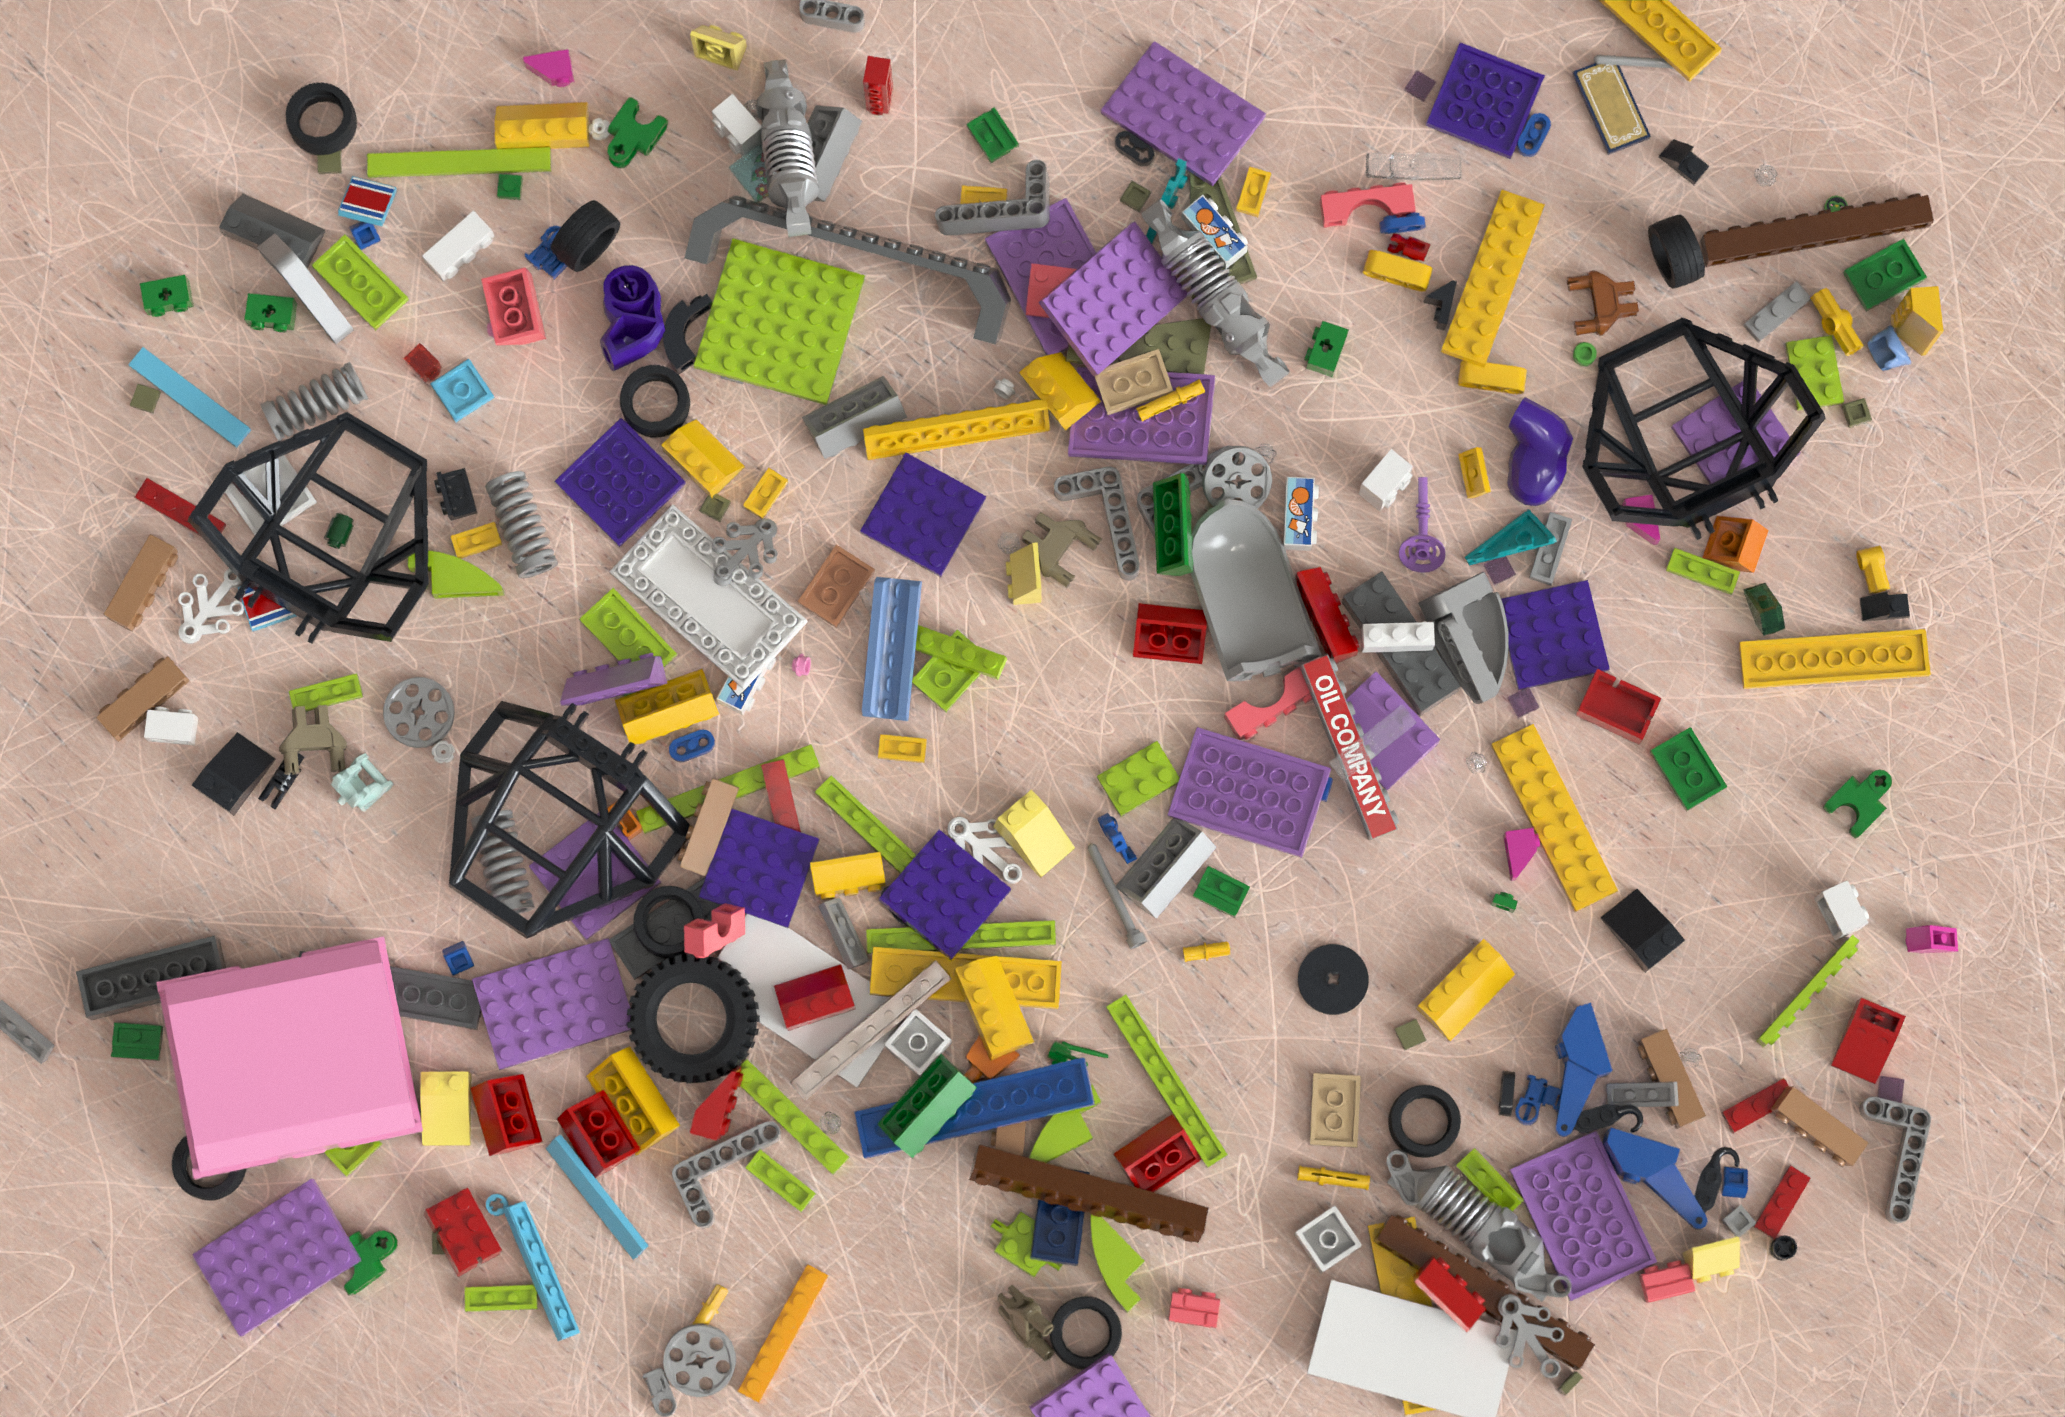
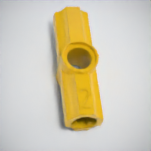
M1827 287L1813 294L1810 299L1822 316L1821 324L1823 330L1828 335L1835 337L1845 355L1850 356L1859 351L1864 345L1852 327L1853 320L1850 312L1839 307Z

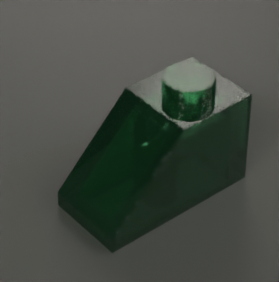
M1766 583L1744 589V595L1754 622L1763 636L1785 629L1782 606Z

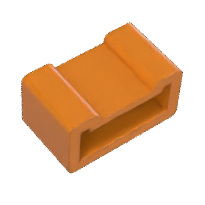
M614 804L608 807V812L611 810ZM628 810L619 824L623 828V834L628 840H631L640 834L643 829L632 812Z

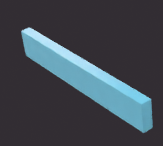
M144 347L128 364L236 448L250 433L251 429Z
M560 1134L554 1138L546 1150L631 1258L634 1260L639 1257L648 1247V1244L563 1136Z
M523 1201L504 1208L503 1212L557 1341L579 1334L580 1331L526 1202Z

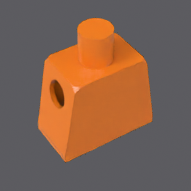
M979 1035L965 1057L972 1066L964 1075L972 1083H976L982 1075L988 1080L994 1079L1020 1058V1055L1013 1051L990 1061Z

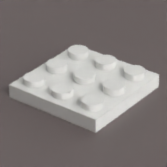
M285 455L279 457L280 498L297 475ZM264 463L243 472V474L266 498ZM231 483L225 493L253 534L256 535L264 523V519ZM307 487L280 523L281 526L317 503Z

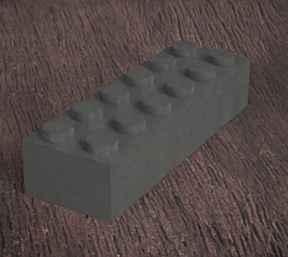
M1380 572L1344 595L1342 599L1343 605L1360 630L1363 624L1417 622L1383 572ZM1435 648L1431 651L1376 652L1419 717L1457 693L1461 687Z
M211 936L76 971L86 1017L90 1020H96L161 1003L156 982L225 969L226 965L220 939L216 936Z

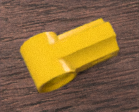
M1878 545L1857 550L1858 566L1864 572L1869 594H1877L1889 590L1890 586L1884 568L1885 556L1882 547Z

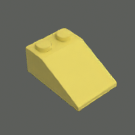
M701 25L691 31L690 37L696 58L738 71L747 47L746 39L741 34L736 32L729 34L714 25H709V27Z
M1038 542L1010 554V562H1006V574L1011 576L1012 584L1007 585L1008 598H1013L1014 605L1041 603V577Z
M1032 789L999 816L993 826L1040 878L1075 849L1049 808Z
M469 1071L421 1072L420 1098L423 1146L471 1145L470 1088L472 1074Z
M1739 1236L1694 1247L1683 1252L1684 1262L1689 1264L1692 1279H1696L1698 1284L1711 1280L1710 1275L1719 1273L1720 1278L1733 1275V1270L1739 1268Z

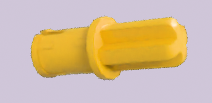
M1226 941L1213 944L1203 942V945L1183 947L1184 961L1201 959L1209 961L1208 958L1230 955V945Z
M719 1284L714 1287L706 1302H702L703 1307L692 1324L708 1325L715 1313H719L718 1308L728 1293L725 1287Z

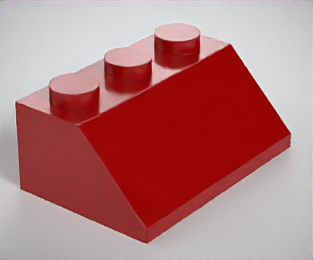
M1138 603L1133 657L1202 664L1207 621L1203 610Z
M842 964L774 986L788 1031L856 1009Z
M524 1074L487 1080L470 1088L489 1156L509 1153L543 1142Z
M604 1089L567 1108L557 1118L581 1160L595 1178L612 1170L641 1150Z
M1172 1114L1113 1154L1132 1185L1151 1192L1157 1191L1202 1160L1186 1131Z
M1432 1256L1413 1275L1414 1282L1467 1333L1486 1310L1483 1304L1485 1299L1477 1291L1471 1293L1465 1287L1468 1283L1459 1274L1454 1276L1448 1270L1450 1265L1443 1258L1439 1257L1436 1259Z

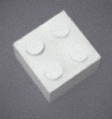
M733 94L712 110V122L715 125L713 127L715 132L721 138L724 136L730 142L728 144L736 155L740 153L745 158L761 145L762 126Z
M1391 449L1363 481L1359 495L1379 511L1384 506L1388 509L1395 501V496L1398 494L1397 491L1399 489L1403 491L1410 483V479L1413 476L1411 474L1413 466Z
M1848 880L1821 892L1814 898L1835 941L1862 929L1869 923L1867 920L1869 918L1868 912L1864 906H1860L1857 900L1858 892L1853 884H1849Z
M915 1009L884 1046L920 1077L935 1059L948 1048L952 1041Z
M1333 1206L1294 1233L1321 1274L1362 1246L1336 1206Z

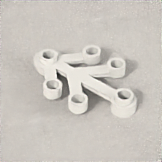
M230 568L224 573L223 583L209 601L206 588L208 579L203 574L194 576L193 584L197 587L200 611L195 619L193 618L191 607L194 602L193 596L188 592H183L179 595L178 601L182 605L184 623L179 627V637L183 642L193 644L199 641L202 635L213 633L226 634L230 631V624L227 620L219 619L216 624L203 625L207 618L231 614L240 616L244 613V605L240 601H233L230 605L217 607L231 587H239L242 584L238 576L234 580L229 579V575L233 573ZM204 578V583L197 585V579ZM185 596L190 597V601L188 603L182 602V599ZM241 605V609L238 612H234L233 607ZM221 623L227 624L225 630H219ZM193 628L194 633L192 635H187V629Z
M963 817L953 818L949 822L947 830L949 836L965 850V841L973 846V857L982 865L984 856L1003 872V877L1008 883L1015 884L1020 881L1022 877L1021 868L1016 864L1006 863L990 849L994 847L1013 849L1006 844V840L1003 837L978 839L972 834L973 832L981 831L996 834V829L993 831L988 829L990 823L996 822L995 819H990L987 822L969 823ZM961 825L964 830L962 833H957L955 827ZM1012 870L1017 872L1016 878L1013 879L1008 876V873Z

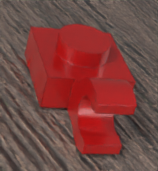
M1394 233L1391 241H1395L1398 245L1389 244L1387 250L1391 253L1403 251L1402 254L1410 259L1424 262L1431 244L1410 236L1406 239Z

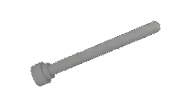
M1596 55L1594 57L1596 64L1674 69L1664 59L1609 55ZM1703 70L1700 71L1697 75H1702Z
M1090 844L1088 851L1128 934L1126 936L1128 939L1126 941L1130 949L1139 947L1147 942L1146 937L1139 929L1136 930L1097 846Z

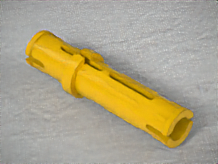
M1200 379L1181 388L1180 386L1176 387L1175 391L1137 407L1136 410L1141 421L1143 422L1181 403L1186 404L1187 400L1205 393Z
M1299 1165L1297 1180L1316 1182L1321 1186L1330 1184L1368 1190L1370 1175L1326 1170V1167H1320L1319 1169Z

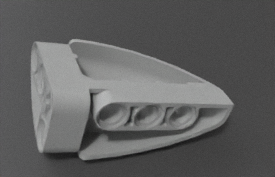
M1485 572L1455 584L1418 603L1426 621L1434 622L1435 648L1459 685L1476 704L1483 703L1497 695L1504 677L1508 657V627L1503 603L1499 593L1492 592L1493 589Z

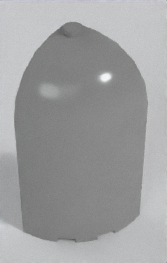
M1231 498L1219 500L1216 506L1208 510L1197 521L1191 533L1193 539L1192 557L1194 561L1191 576L1226 680L1247 681L1251 680V676L1261 673L1263 677L1281 673L1280 668L1291 664L1298 667L1321 656L1288 556L1277 530L1268 518L1253 505L1243 501L1232 500Z

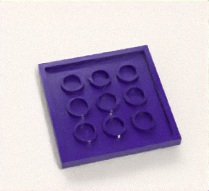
M1460 42L1426 126L1511 159L1545 75Z
M620 418L555 480V483L620 547L686 484V481Z
M905 453L861 528L860 533L941 577L984 504L986 496L914 456Z
M1588 580L1501 599L1508 627V651L1518 691L1592 675L1597 669L1604 672L1610 670Z
M731 809L699 898L719 905L727 903L744 907L745 914L789 928L810 869V863L813 861L820 839Z
M939 829L878 901L947 958L952 960L1010 893L1011 888Z

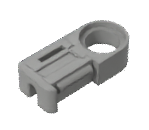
M658 1368L645 1373L643 1379L647 1378L645 1381L651 1396H654L651 1400L655 1411L662 1417L672 1416L677 1409V1403L664 1370ZM663 1399H669L672 1402V1410L668 1413H662L659 1409V1403Z

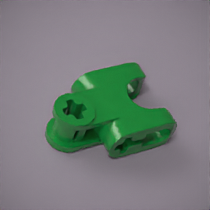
M633 97L627 99L608 127V133L613 135L614 138L608 145L607 153L610 163L616 168L627 167L638 151L648 156L668 128L669 120L661 115L656 116L649 124L637 123L635 117L639 111V103Z
M1881 769L1872 772L1862 783L1852 776L1824 804L1823 809L1830 814L1841 806L1852 808L1857 818L1849 833L1856 839L1887 809L1879 799L1891 787L1892 778L1887 771ZM1881 778L1883 780L1882 784L1876 787L1874 785L1876 780Z
M358 1231L348 1237L362 1260L354 1265V1275L344 1285V1290L348 1296L357 1294L387 1271L381 1261L397 1249L398 1240L393 1233L377 1231L365 1240L361 1232ZM381 1238L388 1239L386 1248L380 1247L382 1244Z

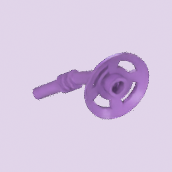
M1419 477L1418 504L1416 505L1418 508L1416 510L1418 513L1416 518H1419L1418 535L1407 538L1401 544L1399 558L1408 569L1424 573L1439 568L1445 560L1446 551L1438 539L1428 535V518H1430L1428 514L1430 512L1428 509L1430 507V504H1428V478ZM1406 546H1409L1408 552H1409L1410 557H1407V556H1406V553H1405ZM1436 546H1438L1440 550V554L1438 557L1436 556ZM1413 547L1416 548L1415 553L1412 551ZM1417 559H1418V560H1427V559H1429L1431 563H1429V564H1417V563H1415V562H1416Z

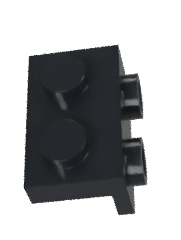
M462 468L444 474L441 471L437 472L438 479L434 480L437 493H442L444 501L440 502L443 515L448 514L452 521L477 514L466 469Z

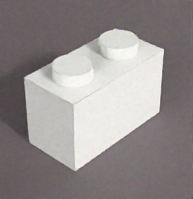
M155 707V710H147L144 738L150 742L195 746L198 717L192 714L191 710L187 709L169 712L168 708Z

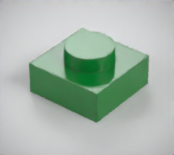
M499 174L498 199L521 200L522 175Z
M1500 892V895L1495 894L1493 896L1491 906L1513 913L1518 901L1513 899V895Z

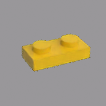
M1249 166L1236 208L1237 212L1254 217L1259 216L1271 172Z
M961 187L960 204L1007 200V188Z
M1475 447L1459 453L1458 456L1467 498L1474 499L1490 493L1491 490L1482 448Z
M768 468L743 504V507L763 519L787 485L788 479Z
M495 522L450 536L456 555L460 559L503 545Z
M880 734L878 759L925 763L927 739Z

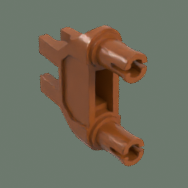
M1595 270L1589 271L1587 275L1567 277L1568 291L1589 289L1594 307V319L1574 321L1576 336L1590 333L1603 336L1617 319L1637 316V312H1639L1638 302L1619 304L1618 299L1619 296L1634 294L1636 290L1634 281L1616 283Z

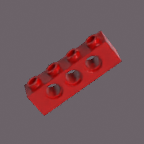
M868 56L863 78L866 111H870L873 115L889 114L893 94L891 59Z

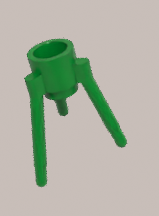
M1055 1041L1048 1054V1058L1053 1060L1052 1065L1066 1062L1068 1059H1079L1071 1055L1072 1051L1070 1050L1102 1058L1109 1057L1106 1053L1071 1045L1065 1041L1062 1043Z

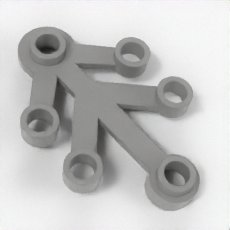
M760 519L755 525L740 526L736 522H730L726 528V534L730 538H736L739 535L753 536L746 540L726 541L722 537H716L712 541V549L716 553H722L727 550H739L725 565L715 568L713 580L720 586L730 584L732 581V571L747 556H749L750 577L758 579L762 576L763 566L759 563L757 545L761 541H763L765 549L763 560L769 564L777 560V551L773 548L772 538L777 534V525L771 519ZM731 528H734V529H736L737 531L732 532V531H730V529H731ZM720 543L723 546L718 547L715 544ZM767 554H772L774 557H768ZM753 569H758L759 572H754V571H752V570H753Z
M1515 1295L1503 1296L1498 1303V1310L1503 1319L1500 1333L1495 1338L1496 1344L1502 1348L1509 1346L1511 1342L1509 1332L1512 1320L1518 1327L1513 1354L1508 1359L1509 1365L1513 1368H1520L1523 1365L1524 1358L1522 1356L1525 1342L1527 1341L1541 1363L1540 1371L1542 1375L1547 1378L1556 1377L1560 1373V1364L1555 1359H1549L1535 1335L1548 1337L1554 1342H1559L1564 1337L1563 1330L1558 1327L1547 1328L1526 1323L1521 1315L1535 1316L1539 1321H1547L1551 1316L1550 1310L1547 1307L1536 1308L1523 1305L1521 1300ZM1508 1302H1512L1514 1304V1309L1512 1311H1507L1506 1304ZM1542 1309L1547 1312V1317L1544 1319L1539 1316V1312ZM1554 1330H1558L1560 1332V1337L1558 1339H1554L1552 1337V1332ZM1503 1335L1507 1338L1505 1345L1499 1343V1338ZM1514 1356H1518L1520 1358L1519 1365H1514L1512 1363V1359ZM1549 1363L1554 1367L1551 1373L1545 1370V1366Z

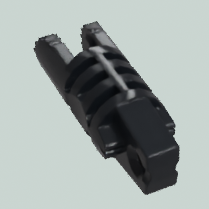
M297 753L298 765L300 766L301 762L304 759V756L300 753ZM284 760L258 798L263 802L269 797L273 788L277 789L279 792L271 802V808L275 810L299 775H292V773L285 775Z

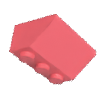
M1032 263L1026 315L1050 318L1038 302L1077 269Z
M526 267L481 279L496 345H525L546 339L532 274Z

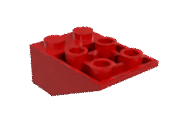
M1860 998L1856 1001L1831 1066L1876 1084L1906 1016L1867 999Z
M737 1066L696 1109L690 1129L691 1134L717 1141L721 1136H725L728 1133L731 1119H728V1115L734 1110L738 1098L734 1096V1093L741 1086L744 1076L743 1073H740L742 1066Z

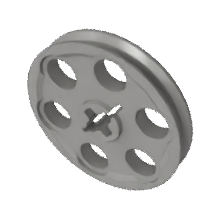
M1230 446L1217 452L1208 461L1202 476L1204 494L1213 506H1216L1217 502L1221 499H1234L1238 497L1243 502L1259 508L1267 499L1272 486V474L1268 463L1258 452L1246 446ZM1237 452H1242L1244 456L1243 461L1239 464H1234L1232 462L1233 455ZM1256 463H1261L1263 466L1262 472L1258 475L1252 474V466ZM1216 464H1222L1224 467L1223 473L1219 476H1215L1212 473V469ZM1236 476L1243 479L1242 482H1238V486L1230 482L1235 480ZM1254 486H1261L1262 492L1258 497H1251L1250 491ZM1215 487H1222L1223 494L1219 498H1213L1211 495Z
M423 677L410 678L397 684L388 694L383 708L384 722L391 735L400 743L414 748L429 747L441 741L450 731L455 714L453 701L446 689L438 682ZM410 685H417L419 688L418 694L414 697L406 694V689ZM432 690L441 691L440 700L436 702L429 700V693ZM393 702L402 703L403 709L400 713H391L390 706ZM421 705L423 712H425V714L420 715L419 718L416 719V715L413 713V711L418 710ZM440 711L448 714V719L443 724H439L435 720L436 714ZM402 723L409 726V732L404 736H400L396 732L398 725ZM424 728L432 731L431 738L426 741L419 738V733Z
M692 1324L677 1331L669 1340L664 1352L663 1365L668 1380L677 1390L689 1396L705 1397L719 1392L728 1384L735 1369L736 1354L732 1342L720 1329L707 1324ZM688 1332H697L700 1335L699 1342L696 1344L689 1343L686 1338ZM713 1337L722 1339L723 1347L721 1349L715 1350L711 1348L710 1340ZM674 1348L681 1349L683 1358L678 1361L673 1360L670 1357V1351ZM700 1354L701 1358H707L703 1362V1366L692 1362L696 1359V1355ZM720 1360H725L730 1365V1369L725 1373L719 1372L716 1368V1364ZM680 1371H686L690 1376V1380L684 1384L679 1383L676 1379V1374ZM709 1377L713 1381V1386L707 1390L701 1388L699 1384L701 1378Z

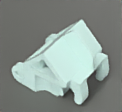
M366 753L355 758L350 767L335 775L331 783L334 789L341 795L337 801L339 804L344 805L347 802L352 808L358 806L363 812L390 790L394 784L391 780L387 781L368 760L369 756ZM362 767L376 782L368 786L365 785L358 776Z

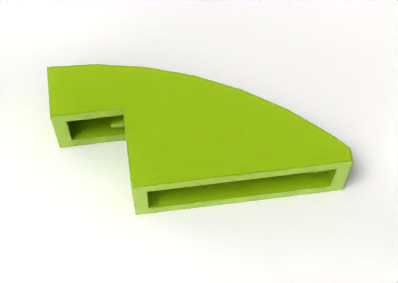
M428 550V572H431L432 595L435 599L505 596L502 586L473 564L452 555ZM415 554L408 557V568L411 572H415Z
M1093 1084L1091 1089L1095 1105L1054 1114L1040 1133L1029 1158L1048 1163L1093 1140L1081 1113L1101 1104Z
M1091 1215V1239L1099 1271L1115 1300L1128 1313L1141 1298L1125 1281L1145 1261L1102 1217Z

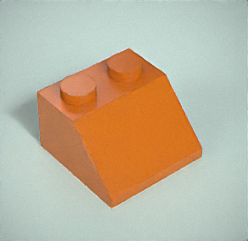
M1716 516L1713 525L1715 532L1710 534L1702 558L1737 571L1754 573L1769 530L1753 519Z

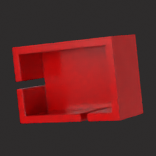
M1597 669L1575 716L1639 745L1662 698L1623 680H1620L1615 688L1612 685L1617 677Z
M468 1187L425 1210L424 1216L433 1233H436L439 1227L441 1229L436 1238L457 1277L476 1268L479 1262L483 1264L500 1255L502 1249Z

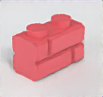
M1681 1260L1667 1263L1668 1268L1661 1270L1658 1269V1266L1645 1268L1644 1274L1639 1275L1645 1302L1650 1303L1694 1292L1695 1287L1689 1264H1682Z
M1178 1288V1292H1172L1168 1321L1216 1328L1220 1299L1215 1298V1293L1202 1292L1201 1296L1192 1295V1290Z

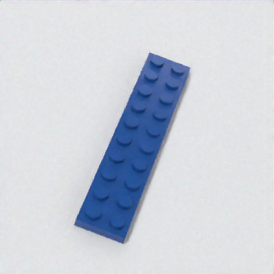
M1085 1058L973 1083L977 1088L973 1091L972 1096L963 1102L955 1115L949 1118L940 1131L925 1145L1095 1105ZM896 1102L855 1111L863 1157L865 1159L902 1151L877 1124Z

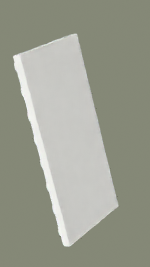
M672 504L609 572L745 690L808 621L759 578L754 579L750 577L749 570L741 563L732 571V581L726 586L717 585L713 580L715 568L725 565L733 556L727 551L722 553L714 552L712 549L713 539Z
M748 914L745 916V934L737 938L736 941L728 943L717 957L720 961L729 963L733 969H737L742 973L741 977L746 978L750 983L748 987L754 991L756 996L753 998L755 1002H758L759 1009H756L757 1015H760L759 1023L815 1060L891 998L888 996L869 995L870 982L853 970L847 969L844 964L790 928ZM842 964L856 1009L788 1031L774 986ZM903 1020L837 1075L858 1088L885 1048L884 1044L898 1029Z
M1331 1280L1307 1374L1462 1417H1496L1509 1368L1508 1359L1513 1352L1517 1331L1510 1329L1509 1336L1511 1342L1509 1346L1502 1348L1495 1342L1496 1336L1500 1333L1501 1326L1477 1320L1466 1333L1443 1310ZM1504 1335L1501 1336L1499 1343L1505 1345L1507 1338Z

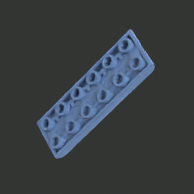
M876 577L862 702V715L865 717L909 720L922 581Z

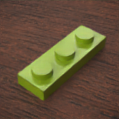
M1677 548L1673 549L1666 568L1667 572L1730 595L1734 591L1740 571Z
M357 673L289 691L292 708L305 706V712L314 710L318 705L331 706L363 698Z
M1475 1148L1456 1165L1485 1197H1488L1491 1203L1495 1202L1497 1206L1507 1207L1513 1211L1524 1201Z
M761 1149L745 1167L801 1213L816 1195L814 1191Z
M534 1285L465 1287V1312L538 1309V1293Z

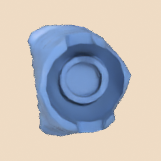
M1892 325L1874 335L1867 343L1875 362L1882 371L1911 364L1910 357L1906 353Z

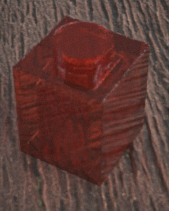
M421 343L403 358L405 363L425 383L428 380H434L440 374V369L442 368L440 362Z

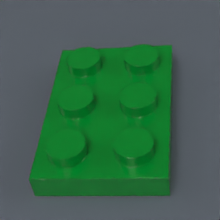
M1904 238L1843 272L1865 311L1878 306L1927 278Z
M1691 727L1650 750L1652 757L1686 812L1728 787Z

